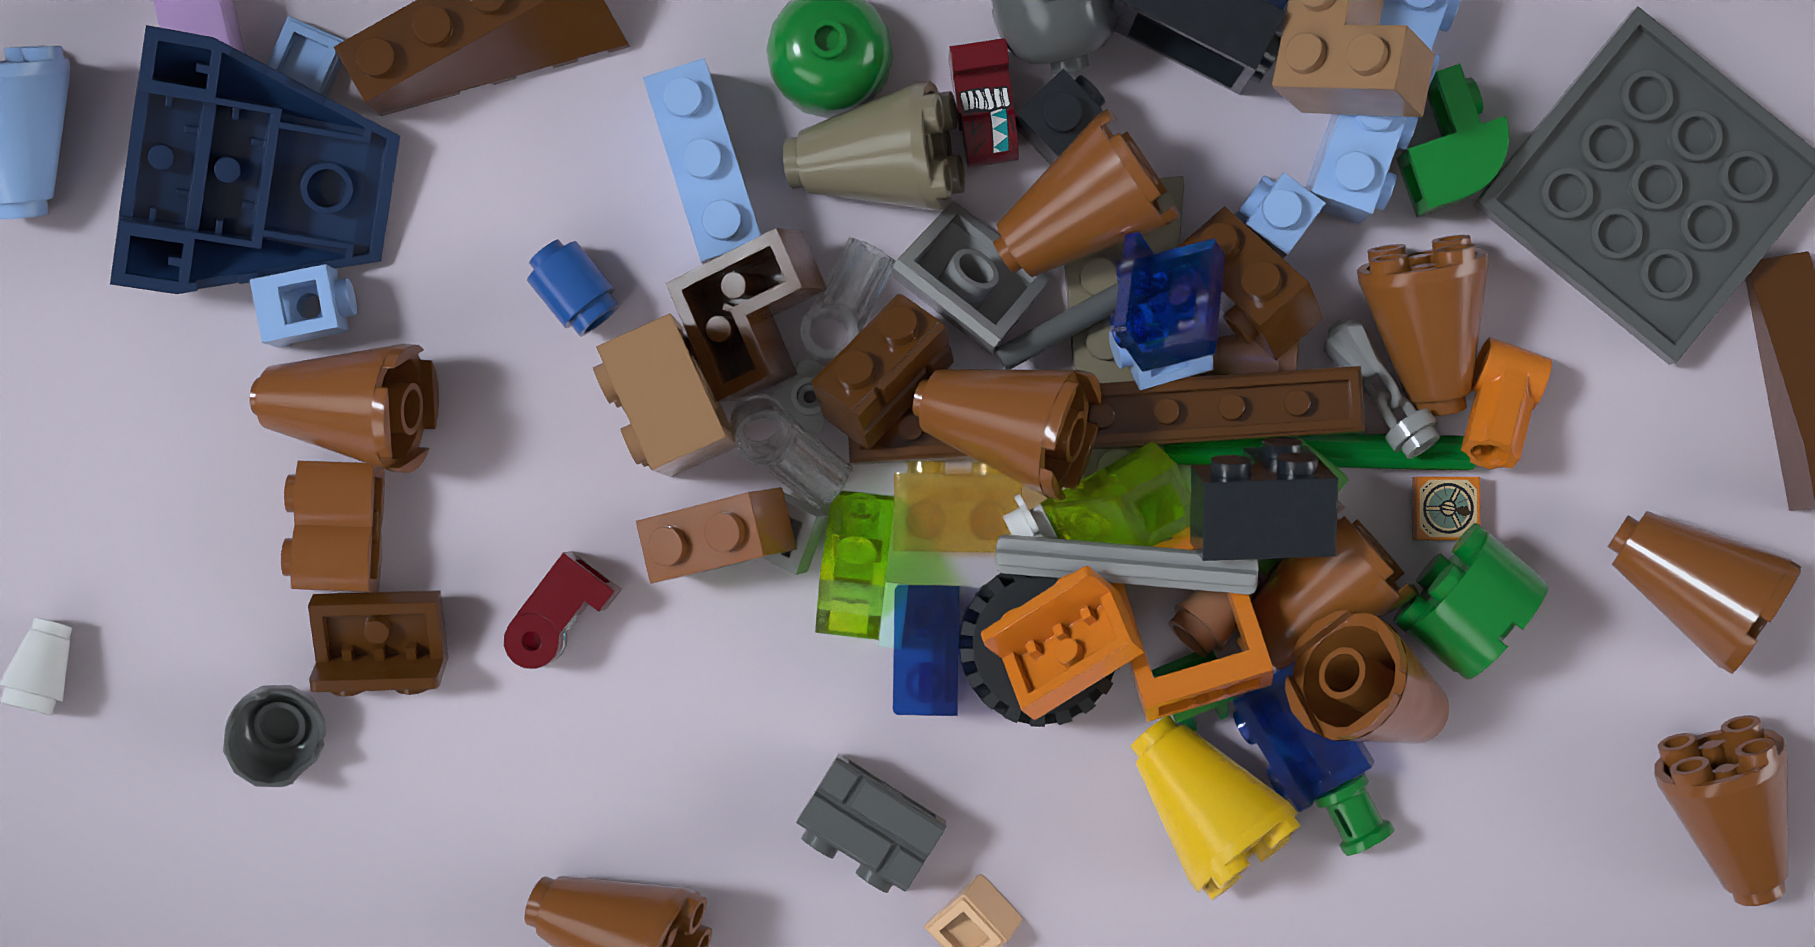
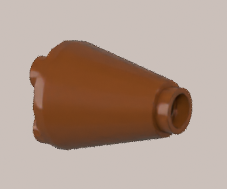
M1451 235L1436 238L1431 241L1432 249L1410 253L1406 252L1405 244L1374 247L1367 250L1369 263L1361 265L1357 269L1358 283L1406 398L1410 402H1414V407L1417 411L1428 408L1434 417L1450 415L1465 410L1467 408L1465 395L1469 394L1472 390L1489 262L1487 251L1475 248V245L1471 244L1470 235Z
M1744 715L1727 720L1721 725V730L1703 733L1698 736L1690 733H1680L1660 741L1658 744L1660 758L1655 763L1654 771L1658 787L1723 888L1732 893L1736 903L1743 906L1765 905L1782 897L1786 892L1784 881L1788 877V756L1784 738L1773 730L1762 728L1760 718L1757 716Z
M544 876L533 888L524 915L526 925L536 928L537 935L552 947H709L712 935L711 928L701 925L707 905L706 897L701 896L698 891L686 887L559 876L556 879Z

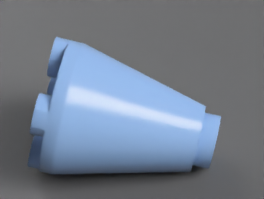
M40 45L4 48L6 60L0 61V219H19L48 215L47 199L54 197L71 72L69 58L63 56L62 46Z

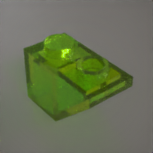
M1153 441L1082 479L1075 490L1064 489L1063 492L1067 499L1058 501L1047 498L1040 502L1057 539L1153 547L1190 526V490L1178 465Z
M832 489L819 577L815 633L879 640L895 496Z

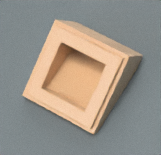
M980 874L972 879L925 924L924 928L942 947H1001L1013 935L1022 922V917L986 877Z

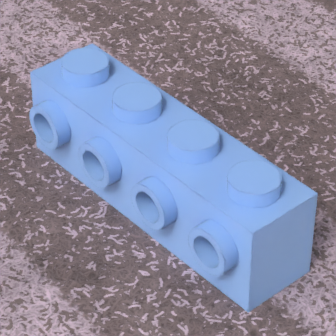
M1384 0L1379 25H1407L1432 50L1438 30L1447 32L1451 27L1461 0ZM1435 54L1429 86L1439 63L1440 55ZM1331 114L1305 186L1306 189L1325 202L1320 211L1356 224H1360L1371 216L1375 208L1383 211L1389 202L1397 179L1396 174L1388 172L1395 150H1406L1416 128L1418 117Z

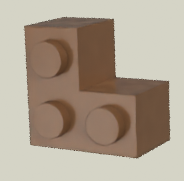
M1289 0L1272 87L1301 113L1423 117L1435 54L1407 25H1379L1384 0Z

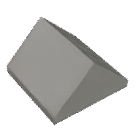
M953 200L947 209H944L896 260L892 266V276L992 355L995 348L1000 345L1052 277L1046 272L1031 277L1023 268L1014 274L1006 266L994 247L993 241L1000 236Z

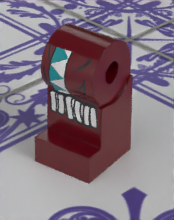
M1001 38L949 46L948 62L957 108V121L959 132L962 131L968 168L1019 160L1006 39Z
M573 551L563 552L509 623L504 633L503 644L507 656L514 664L525 669H537L553 663L563 654L567 646V632L585 608L590 605L598 612L606 610L622 589Z

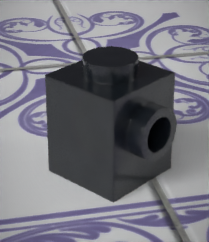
M1063 68L1016 112V128L1051 165L1098 114L1103 112L1101 107L1106 101L1099 90L1087 78L1079 75L1074 80Z

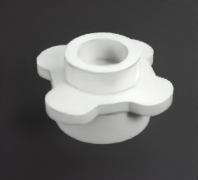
M1021 495L1014 496L1019 508L1002 516L1011 535L1057 539L1041 505L1039 504L1028 510Z

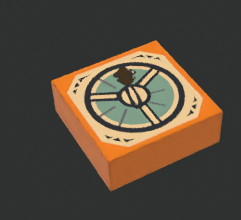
M1412 477V540H1458L1474 523L1480 525V477Z

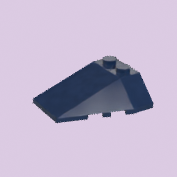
M146 25L120 201L110 285L170 294L195 292L198 289L234 283H250V279L324 264L337 269L380 262L401 136L214 37Z

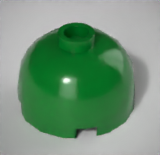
M791 0L773 22L766 48L771 78L783 96L802 112L824 118H832L871 101L887 83L893 59L889 29L876 8L866 0Z

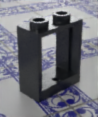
M1114 0L1111 7L1118 14V24L1115 32L1236 94L1241 92L1249 79L1260 83L1266 71H1269L1278 56L1282 33L1277 31V28L1285 14V11L1264 0Z

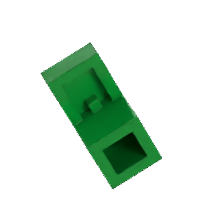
M1461 64L1436 71L1428 88L1427 97L1441 138L1408 148L1396 158L1416 218L1458 204L1481 190L1497 175L1507 155L1509 127L1506 116L1481 124L1479 114L1483 113L1482 96L1475 80L1472 77L1465 78Z

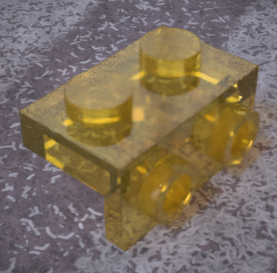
M907 461V473H894L893 551L995 553L999 537L1004 534L1011 535L1002 516L1019 508L1014 496L1020 494L1022 497L1024 485L981 462H971V474H946V462Z

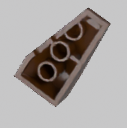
M1809 251L1761 259L1745 278L1789 511L1815 509V262Z

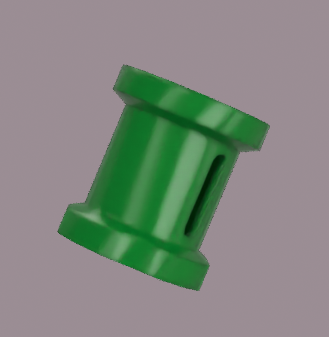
M1357 772L1339 779L1323 788L1314 796V801L1318 808H1326L1343 840L1339 846L1346 856L1355 855L1387 839L1395 831L1390 821L1381 818L1365 787L1369 780L1365 772Z

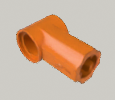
M1492 337L1486 339L1475 361L1471 390L1475 392L1461 447V451L1470 457L1471 463L1490 470L1501 467L1513 468L1521 458L1532 410L1539 403L1549 380L1552 368L1551 358Z

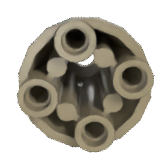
M931 81L917 82L802 129L798 133V137L786 138L783 144V164L789 186L792 189L804 188L806 192L811 194L932 211L947 209L951 202L952 194L963 193L965 190L963 161L960 155H952L949 130L957 128V108L954 95L951 91L939 92L936 85Z

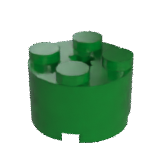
M1478 523L1471 525L1458 539L1451 551L1453 555L1449 559L1439 553L1425 566L1416 579V583L1424 589L1410 602L1403 605L1393 618L1394 624L1453 672L1459 673L1465 679H1472L1479 675L1501 656L1508 648L1502 641L1516 625L1522 630L1526 627L1542 604L1549 588L1548 583L1539 576L1537 571Z

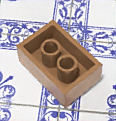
M671 313L596 346L603 363L593 367L594 374L608 403L614 402L617 408L622 407L629 419L630 424L620 428L627 448L637 465L649 466L652 471L673 477L740 446L721 403L716 402L685 328Z

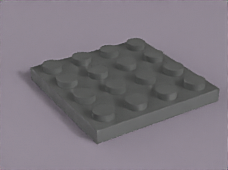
M1637 6L1627 15L1478 197L1473 206L1668 365L1679 361L1815 194V149Z

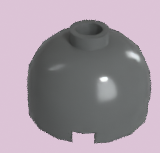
M991 0L994 23L1000 38L1006 39L1007 47L1011 53L1030 64H1050L1053 75H1057L1063 68L1069 73L1088 67L1087 54L1104 47L1116 31L1118 24V14L1111 8L1114 0Z

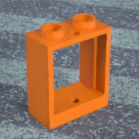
M1190 524L1172 532V539L1150 545L1151 547L1195 550L1190 543ZM1145 541L1125 543L1127 545L1147 546ZM1110 583L1119 591L1144 650L1124 584ZM1227 593L1246 651L1153 678L1145 650L1143 654L1128 662L1147 722L1272 685L1274 669L1249 594Z

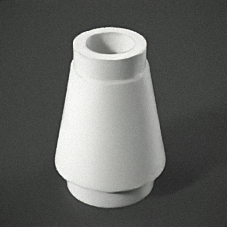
M34 617L31 629H28L0 681V686L4 687L0 703L52 716L56 701L63 702L70 647L69 638L72 627Z

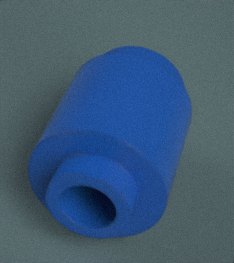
M559 239L554 240L538 251L529 261L534 270L528 276L527 282L564 328L573 327L580 337L596 329L619 308L620 304L612 296L615 288L577 241L570 242L564 246Z

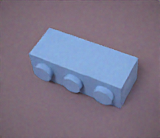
M705 58L643 77L702 264L761 236L762 234Z

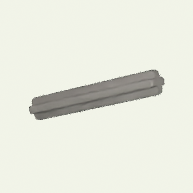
M1004 534L999 537L995 552L996 569L1000 573L1061 578L1067 574L1074 573L1084 566H1089L1110 583L1238 594H1252L1257 587V559L1202 561L1196 550Z

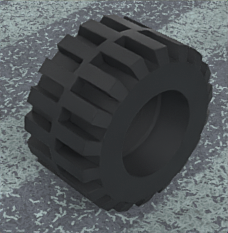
M999 573L975 593V597L967 606L962 617L958 641L960 661L972 689L991 710L993 709L1012 722L1026 723L1031 727H1045V724L1053 723L1062 725L1073 721L1072 718L1082 712L1087 714L1096 707L1095 702L1103 693L1107 695L1114 684L1111 680L1115 671L1036 720L1021 711L1002 658L984 645L981 632L1000 620L1006 612L1024 605L1052 587L1060 578Z

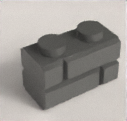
M840 753L832 762L796 821L798 825L806 829L801 837L806 844L831 859H834L838 851L843 852L860 863L855 872L860 878L885 893L889 892L892 885H895L904 892L908 890L947 827L946 820Z

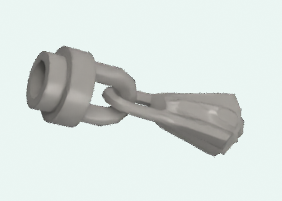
M1350 319L1338 320L1328 329V337L1324 343V352L1342 367L1361 366L1362 388L1391 429L1385 436V439L1396 453L1403 451L1405 456L1411 459L1433 446L1440 438L1435 430L1438 424L1437 420L1428 408L1417 411L1408 398L1399 392L1397 384L1379 359L1365 325L1360 320ZM1377 375L1387 388L1380 393L1371 384ZM1399 405L1408 416L1400 422L1392 413Z

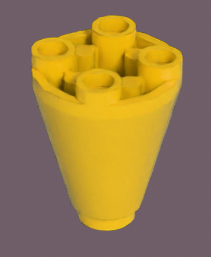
M1170 715L1149 727L1130 746L1139 757L1135 762L1190 884L1197 893L1205 891L1212 901L1242 878L1240 874L1251 865L1247 861L1248 858L1255 854L1261 863L1285 846L1291 840L1290 836L1301 826L1295 819L1298 812L1290 802L1186 724L1178 726Z

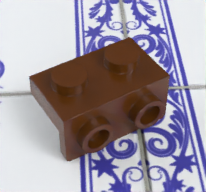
M441 590L312 595L308 604V612L316 663L309 677L311 692H331L334 695L346 697L354 696L364 691L395 690L400 694L413 695L425 692L428 689H436L440 686L449 658Z

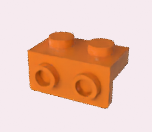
M1084 566L1074 573L1061 577L1052 587L1024 605L1006 612L1000 620L981 632L984 645L1002 658L1021 711L1034 720L1144 653L1119 591L1089 566Z

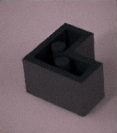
M1270 437L1262 441V447H1243L1242 456L1220 455L1211 458V465L1191 466L1190 543L1202 561L1336 556L1338 477L1307 445L1302 446L1301 440L1291 437Z

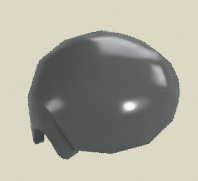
M292 685L260 686L246 694L232 709L225 725L223 753L233 772L256 787H285L291 785L306 769L318 760L325 745V718L314 698Z

